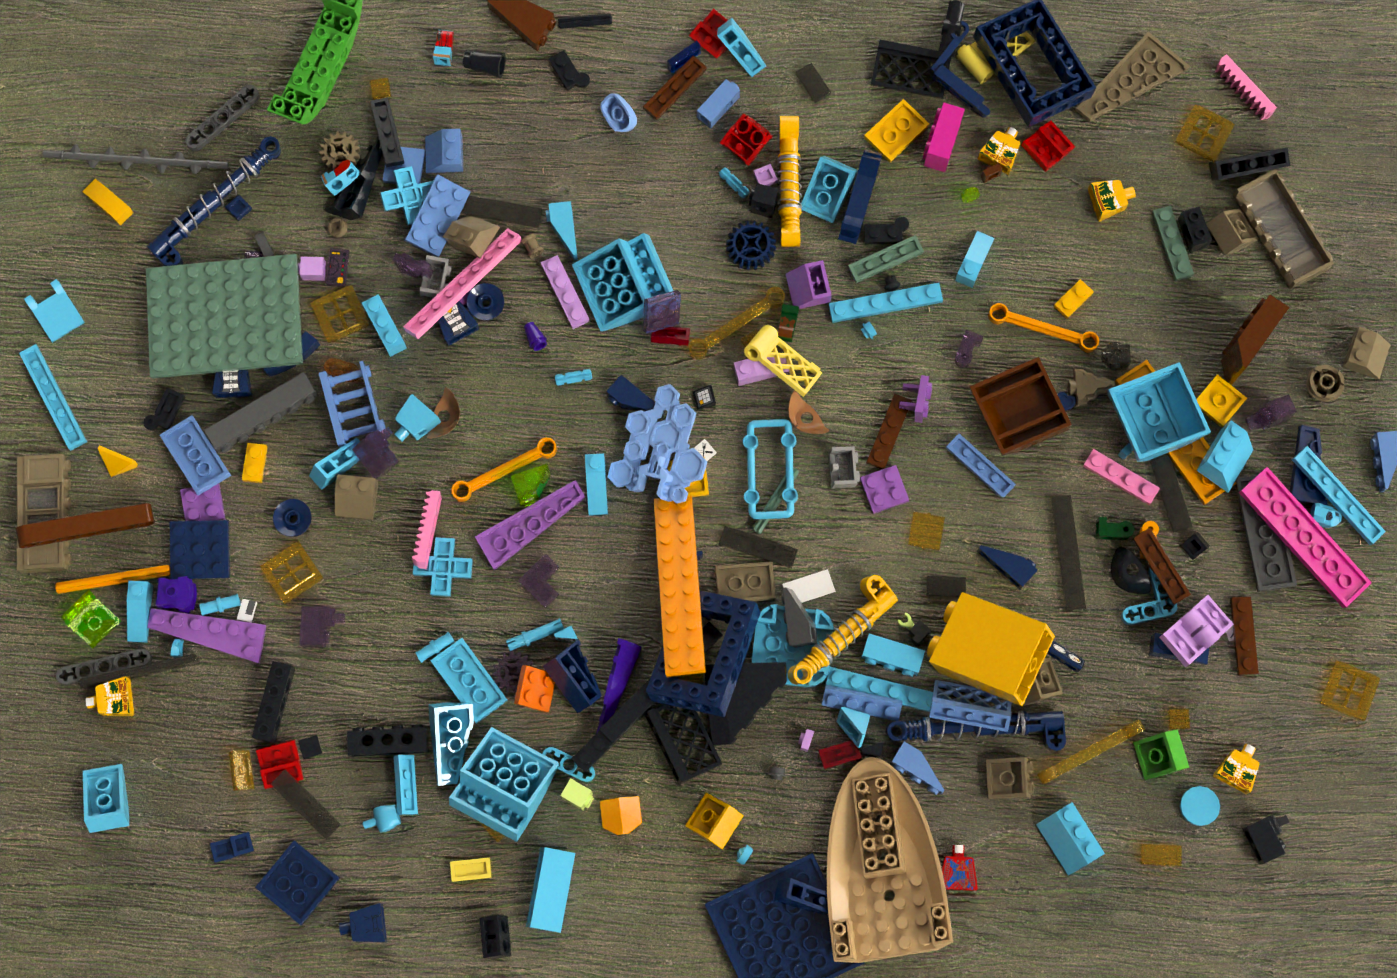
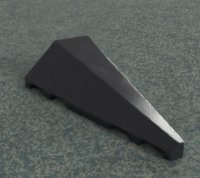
M377 137L373 146H368L367 150L369 152L365 158H360L355 165L360 172L359 176L334 196L336 199L331 206L327 205L324 209L327 213L348 220L362 218L382 155L379 137Z

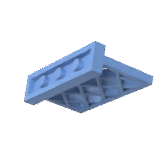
M935 680L929 717L1008 732L1012 702L1005 701L1001 703L998 699L1002 698L972 686ZM939 688L947 689V691L943 692ZM959 692H965V693H967V694H966V695H962V694H960ZM954 695L956 698L951 699L949 696ZM979 695L985 696L986 698L981 699ZM973 698L976 702L971 703L968 699ZM992 702L995 704V706L991 707L987 703Z

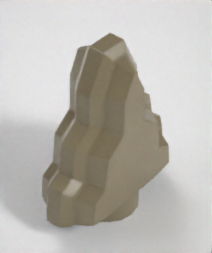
M1073 369V380H1068L1069 396L1075 397L1077 406L1087 405L1088 401L1095 400L1098 395L1107 394L1108 389L1115 387V381L1107 378H1097L1093 373H1086L1084 369Z

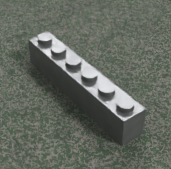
M303 372L204 431L218 453H225L231 450L232 446L236 443H243L248 440L249 436L253 433H260L265 430V426L279 422L284 415L296 412L301 405L313 402L318 394Z

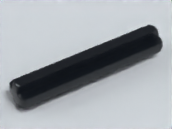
M610 13L558 18L560 29L612 24V15Z

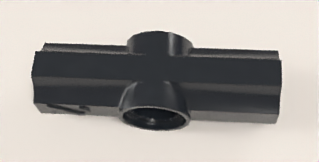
M959 0L949 1L946 19H944L939 51L944 52L953 40L950 37L951 33H955L958 37L960 36L962 27L960 26V21L963 17L965 4Z

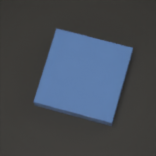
M401 147L404 164L387 168L385 165L383 183L396 184L393 171L412 166L416 183L420 184L425 149Z

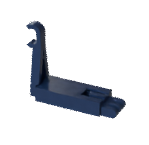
M960 21V26L964 27V32L959 37L955 33L950 34L953 40L928 72L932 74L931 78L973 112L985 118L990 114V109L982 103L985 98L943 66L969 32L968 24Z

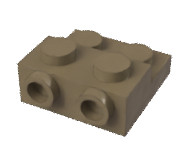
M1028 758L986 759L988 799L1031 798L1030 794L1034 793V785L1032 781L1030 782L1029 774L1033 773L1032 762H1029Z

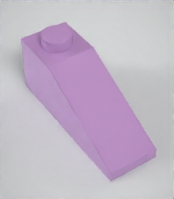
M774 357L766 358L771 363L776 364ZM780 358L781 364H787L786 358ZM746 359L734 362L733 369L738 386L777 376L759 361ZM783 369L785 374L790 373L789 369Z

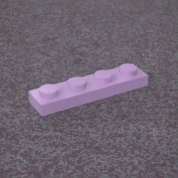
M558 255L541 262V266L572 329L590 322Z

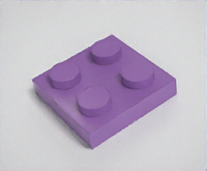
M896 465L860 477L872 514L909 502Z
M219 483L199 496L192 487L180 490L185 521L226 520Z

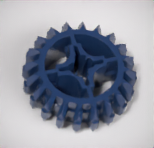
M755 220L752 222V225H749V221H745V226L739 223L738 228L733 227V233L728 234L729 239L726 240V245H728L726 251L730 252L729 259L734 258V264L740 262L739 268H743L746 265V270H750V266H753V269L756 271L757 265L763 268L764 262L769 264L770 258H774L773 251H776V246L774 245L776 244V239L773 238L774 233L769 232L768 226L763 229L762 222L759 226L756 225ZM748 233H754L755 235H754V236H748L747 234H748ZM762 238L765 240L767 245L766 250L764 252L761 250V247L759 246ZM738 239H740L741 243L743 244L741 252H739L736 248V242L738 241ZM749 243H750V244L753 243V244H755V246H754L753 248H752V246H751V248H750V247H748V244H749ZM748 255H755L756 257L750 258V257H747V256H748Z

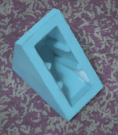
M842 707L836 722L857 748H860L866 734L870 715Z

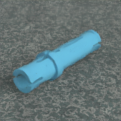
M559 618L528 632L523 631L521 635L506 640V643L511 652L524 645L530 646V643L561 631L564 627Z

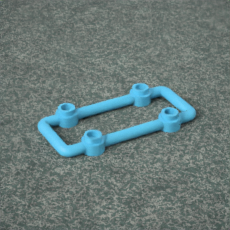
M787 419L753 420L747 425V435L743 438V445L747 449L748 490L744 493V500L748 504V513L753 519L789 518L794 513V503L798 500V493L794 489L793 447H795L797 441L796 436L792 433V424ZM784 426L785 433L781 437V443L785 448L786 489L783 491L782 497L785 503H787V510L756 512V504H758L760 497L759 493L755 490V449L758 447V439L754 435V428Z

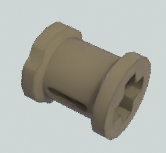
M530 234L521 240V244L525 245L529 252L528 256L530 259L536 258L544 252L543 247H540L535 234Z

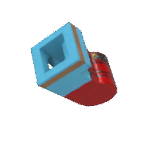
M438 30L437 42L433 53L435 65L451 66L454 41L453 31Z
M345 160L329 174L327 172L322 174L321 178L324 185L335 196L350 185L359 176L360 172L350 160Z

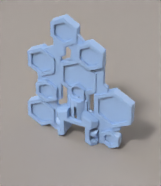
M671 384L658 387L654 399L656 401L654 409L629 413L625 428L631 435L625 445L623 460L611 463L607 477L616 487L626 486L628 490L633 492H644L648 477L660 480L656 494L662 500L674 501L678 504L686 502L688 492L685 488L689 487L691 482L703 479L707 461L695 448L689 449L688 439L696 412L687 403L680 404V393ZM667 410L666 419L657 422V419L662 417L663 411ZM651 445L653 450L649 464L640 466L641 460L646 459L649 446ZM672 453H675L673 463L669 471L667 468L670 462V458Z

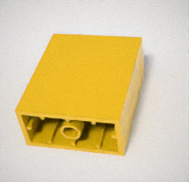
M962 592L957 602L951 601L946 607L943 619L947 624L941 637L935 635L929 643L927 649V656L930 658L929 662L942 675L1023 706L1055 637L1046 623Z

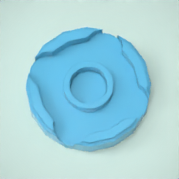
M1202 786L1192 787L1183 794L1179 805L1184 819L1196 826L1210 824L1217 818L1220 811V803L1216 794L1209 788Z

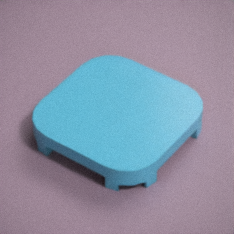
M773 604L764 608L760 613L755 628L752 663L786 662L787 675L790 667L798 664L804 657L806 658L814 645L796 648L789 646L786 640L787 624H785L783 617L785 606ZM805 609L816 626L817 643L820 645L819 641L823 642L827 638L826 634L831 635L833 633V623L830 617L822 610ZM830 665L822 667L806 684H792L787 675L785 685L807 688L816 687L827 678ZM799 669L797 671V677L801 680L803 673Z

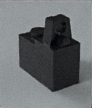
M1274 815L1268 816L1242 828L1260 865L1286 854L1283 840L1277 837L1282 832L1280 827L1289 823L1286 815L1278 819Z

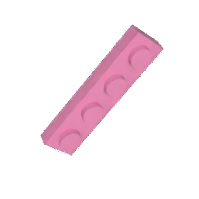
M1095 449L1092 450L1083 465L1086 469L1147 505L1152 503L1160 489Z

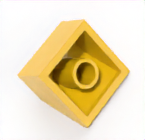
M705 793L685 827L723 849L743 818V815L727 803Z

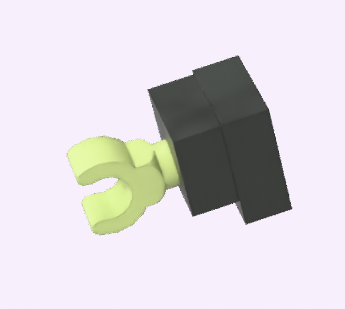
M905 613L904 616L908 619V622L903 623L901 620H898V624L909 629V634L913 637L912 643L918 647L931 634V629L920 620L914 624L911 616Z

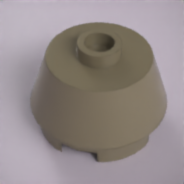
M1320 365L1309 372L1306 386L1309 394L1314 399L1330 402L1336 400L1344 390V377L1336 368L1330 365Z

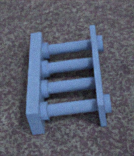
M363 361L359 362L361 369L335 377L329 376L326 371L319 373L339 448L346 445V441L349 438L377 430L380 437H384L383 431L386 430L384 420L379 418L369 380V377L372 376L369 365L366 366ZM360 377L364 378L365 388L339 395L333 393L332 387L335 384ZM368 395L371 405L344 413L342 411L338 412L337 405L340 404L339 402ZM373 412L374 424L348 431L346 429L343 430L341 423L344 420Z

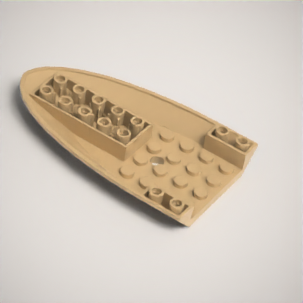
M865 758L850 770L838 793L832 814L827 852V902L834 962L862 963L935 951L953 943L943 873L928 822L920 803L908 783L895 768L879 758ZM878 815H883L879 822H875ZM883 853H888L885 856V860H880V856ZM890 891L894 892V899L892 901H886V893Z

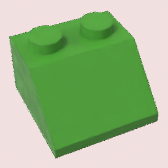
M1178 730L1163 732L1133 742L1145 780L1190 768Z

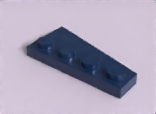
M1304 425L1298 427L1295 456L1304 447L1308 446L1321 460L1320 429ZM1294 463L1290 493L1301 503L1310 505L1321 503L1328 506L1325 496Z

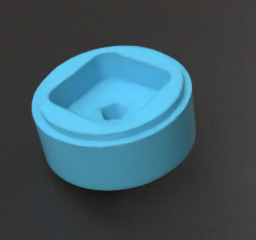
M749 845L740 848L737 852V862L744 865L752 854L753 848Z

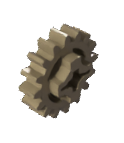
M337 131L336 136H333L331 133L329 134V140L324 138L325 144H320L322 151L319 153L322 157V162L326 163L328 169L333 166L334 170L345 160H350L353 165L357 164L355 159H360L358 153L361 152V149L358 146V141L354 140L352 134L348 137L345 131L343 135H340L339 131ZM329 149L332 151L330 157L328 156Z

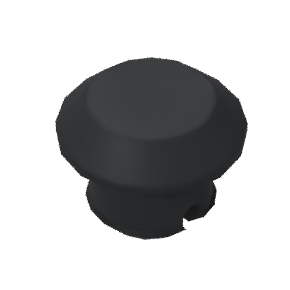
M891 275V278L887 276L884 288L888 291L898 289L901 283L896 280V276Z

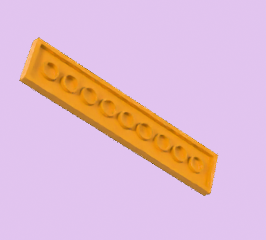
M692 495L687 496L686 502L678 504L674 501L668 502L655 498L654 512L666 677L706 673Z

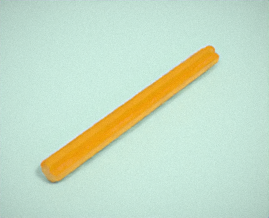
M163 565L58 582L55 585V589L58 594L123 584L129 581L166 577L171 575L170 566Z

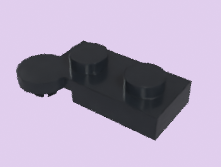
M565 50L548 59L567 91L574 88L576 84L581 88L589 85V75L578 73Z
M898 217L894 224H864L865 245L897 244L903 241L902 232L909 228L908 219Z
M166 388L155 410V415L145 417L143 421L145 428L155 430L159 426L166 430L170 429L185 396Z

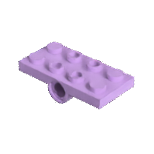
M1207 595L1159 638L1186 668L1234 624L1211 597Z

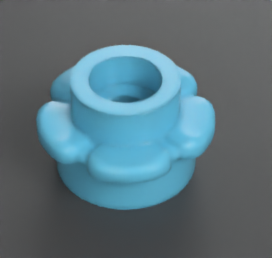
M870 321L862 324L863 328L861 331L864 336L873 339L877 332Z

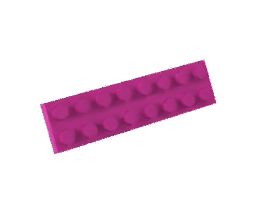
M1268 467L1264 468L1239 491L1240 495L1343 609L1350 605L1372 583Z

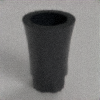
M477 50L465 51L463 57L464 68L490 74L498 78L503 76L506 64L505 53Z

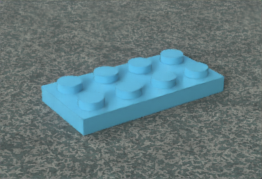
M463 638L430 660L461 703L473 704V720L476 724L508 701Z

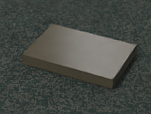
M773 561L715 566L717 594L754 602L776 601Z

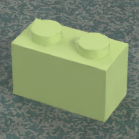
M571 778L560 795L563 800L582 811L585 807L589 808L594 800L590 789Z

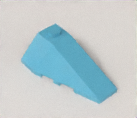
M451 702L429 704V722L437 785L457 784L463 765L465 749L469 742L470 730H472L474 724L473 704Z

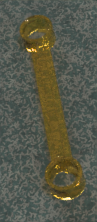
M771 287L764 299L704 339L697 338L692 340L689 344L690 356L696 360L705 358L709 348L770 307L778 308L782 306L785 301L784 291L780 287ZM772 292H778L781 294L782 300H769V295ZM699 343L704 345L705 352L696 353L691 351L694 344Z
M1139 719L1040 772L1037 776L1042 785L1139 734L1145 728Z

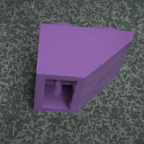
M823 260L804 264L786 273L793 306H798L801 309L831 302L832 295Z

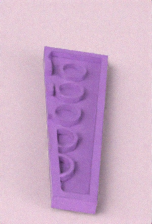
M575 480L475 536L493 570L501 566L581 502L585 495Z
M152 608L148 621V628L260 663L266 625Z

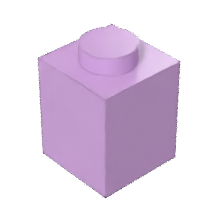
M301 257V261L298 263V274H300L302 280L325 281L326 261L324 257Z

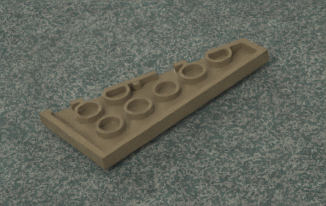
M1147 32L1096 86L1092 97L1081 102L1075 111L1088 122H1091L1189 70L1191 66L1150 32Z

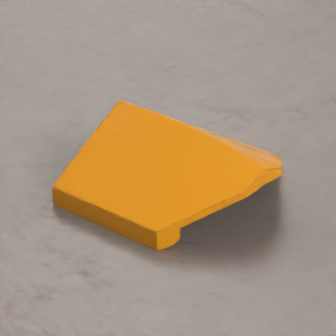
M639 796L600 801L602 826L604 829L616 835L629 834L642 824Z

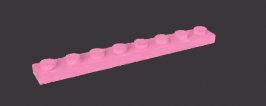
M507 228L487 247L481 259L476 257L403 326L405 331L419 339L521 242V236Z

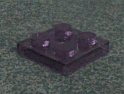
M678 290L644 299L643 331L646 334L679 324L681 293Z

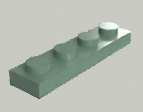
M1171 206L1153 210L1152 216L1174 280L1178 281L1193 277L1194 272Z
M915 235L849 264L848 269L855 283H858L923 254L924 250Z

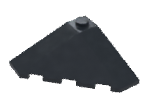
M786 662L743 663L725 717L709 714L713 745H732L737 740L735 736L742 728L746 729L755 719L753 715L759 708L764 709L773 699L772 693L778 687L782 688L786 684ZM715 664L705 665V685H708Z

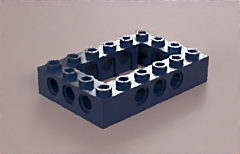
M1033 0L976 27L973 36L974 40L1027 127H1031L1092 97L1096 86L1042 0ZM1028 30L1032 33L1062 82L1061 87L1051 92L1047 91L1034 99L1036 96L1035 87L1029 83L1025 76V71L1021 70L1016 61V56L1012 55L1006 42Z
M700 591L701 616L706 617L708 620L715 619L729 624L708 685L679 680V676L666 677L664 647L662 645L646 692L651 701L725 717L761 612L754 601Z

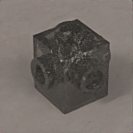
M1120 342L1107 344L1104 351L1101 352V361L1104 362L1105 368H1110L1113 371L1128 368L1131 363L1130 344H1121Z

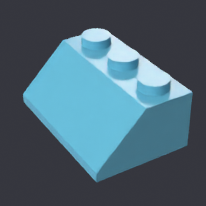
M1232 420L1220 429L1196 470L1227 493L1231 490L1253 451L1247 431Z
M1073 802L1036 824L1068 876L1105 854Z

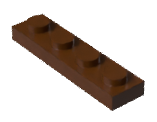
M693 55L643 106V109L655 120H658L707 70V67Z
M894 393L866 464L881 470L885 469L908 412L906 409L899 408V403H912V400Z
M1150 528L1132 538L1172 604L1175 605L1191 595Z
M1251 597L1230 598L1232 623L1234 624L1233 633L1237 675H1257L1259 671Z

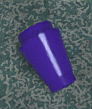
M529 322L524 326L530 348H533L534 351L543 349L547 345V338L534 322Z

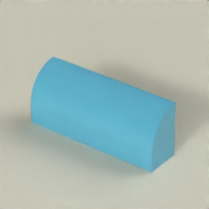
M540 847L526 927L561 933L575 853Z

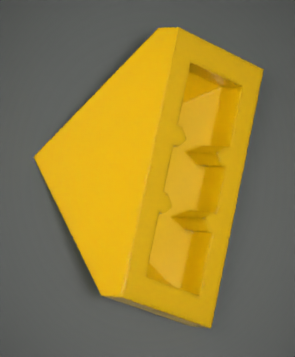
M99 445L98 451L111 477L137 468L138 463L135 460Z

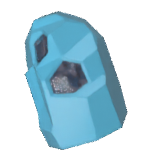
M1314 503L1311 507L1310 515L1321 527H1334L1342 520L1341 513L1331 506Z

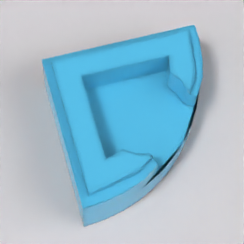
M1128 443L1118 454L1122 460L1133 451L1131 444Z
M174 639L171 647L172 657L182 658L183 639Z

